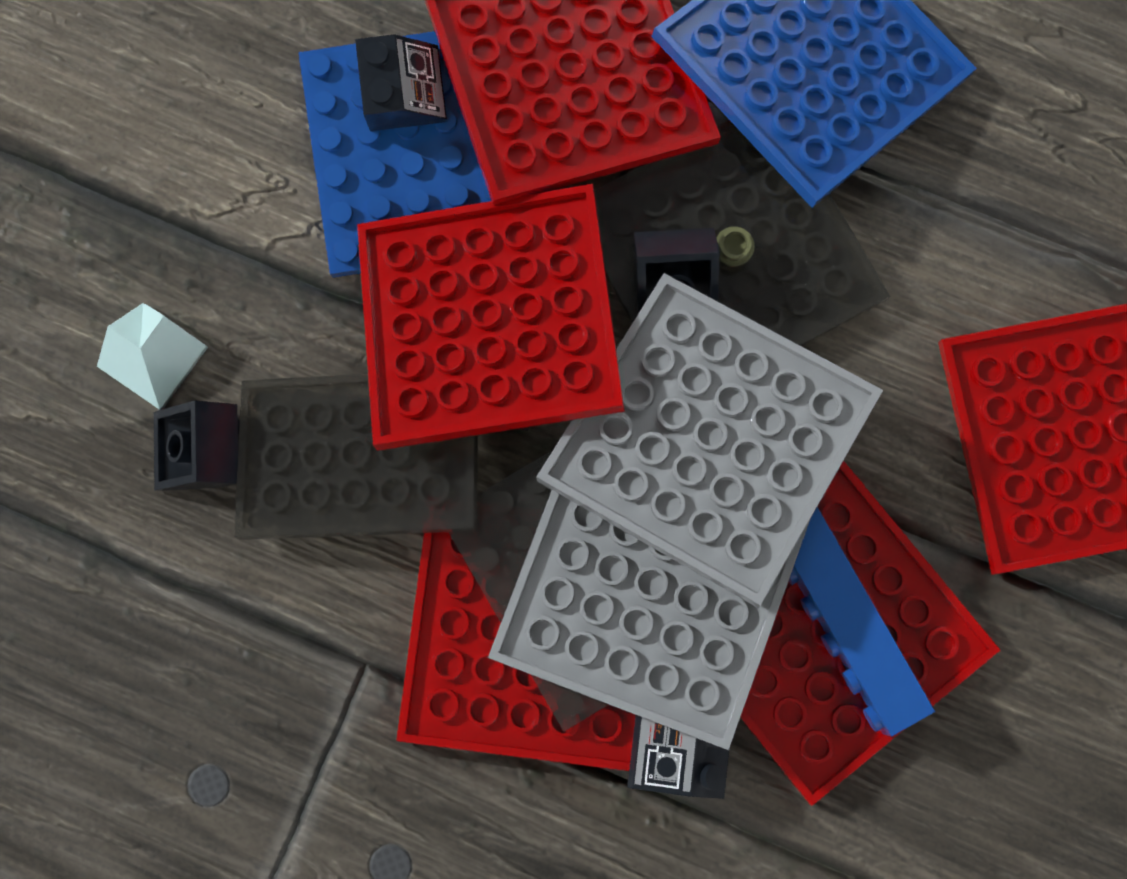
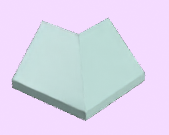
M142 303L107 327L97 367L159 410H163L208 347L167 317Z

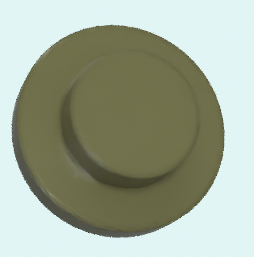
M728 227L718 234L716 239L720 252L719 260L723 264L737 267L750 260L755 246L754 240L748 231L741 227Z

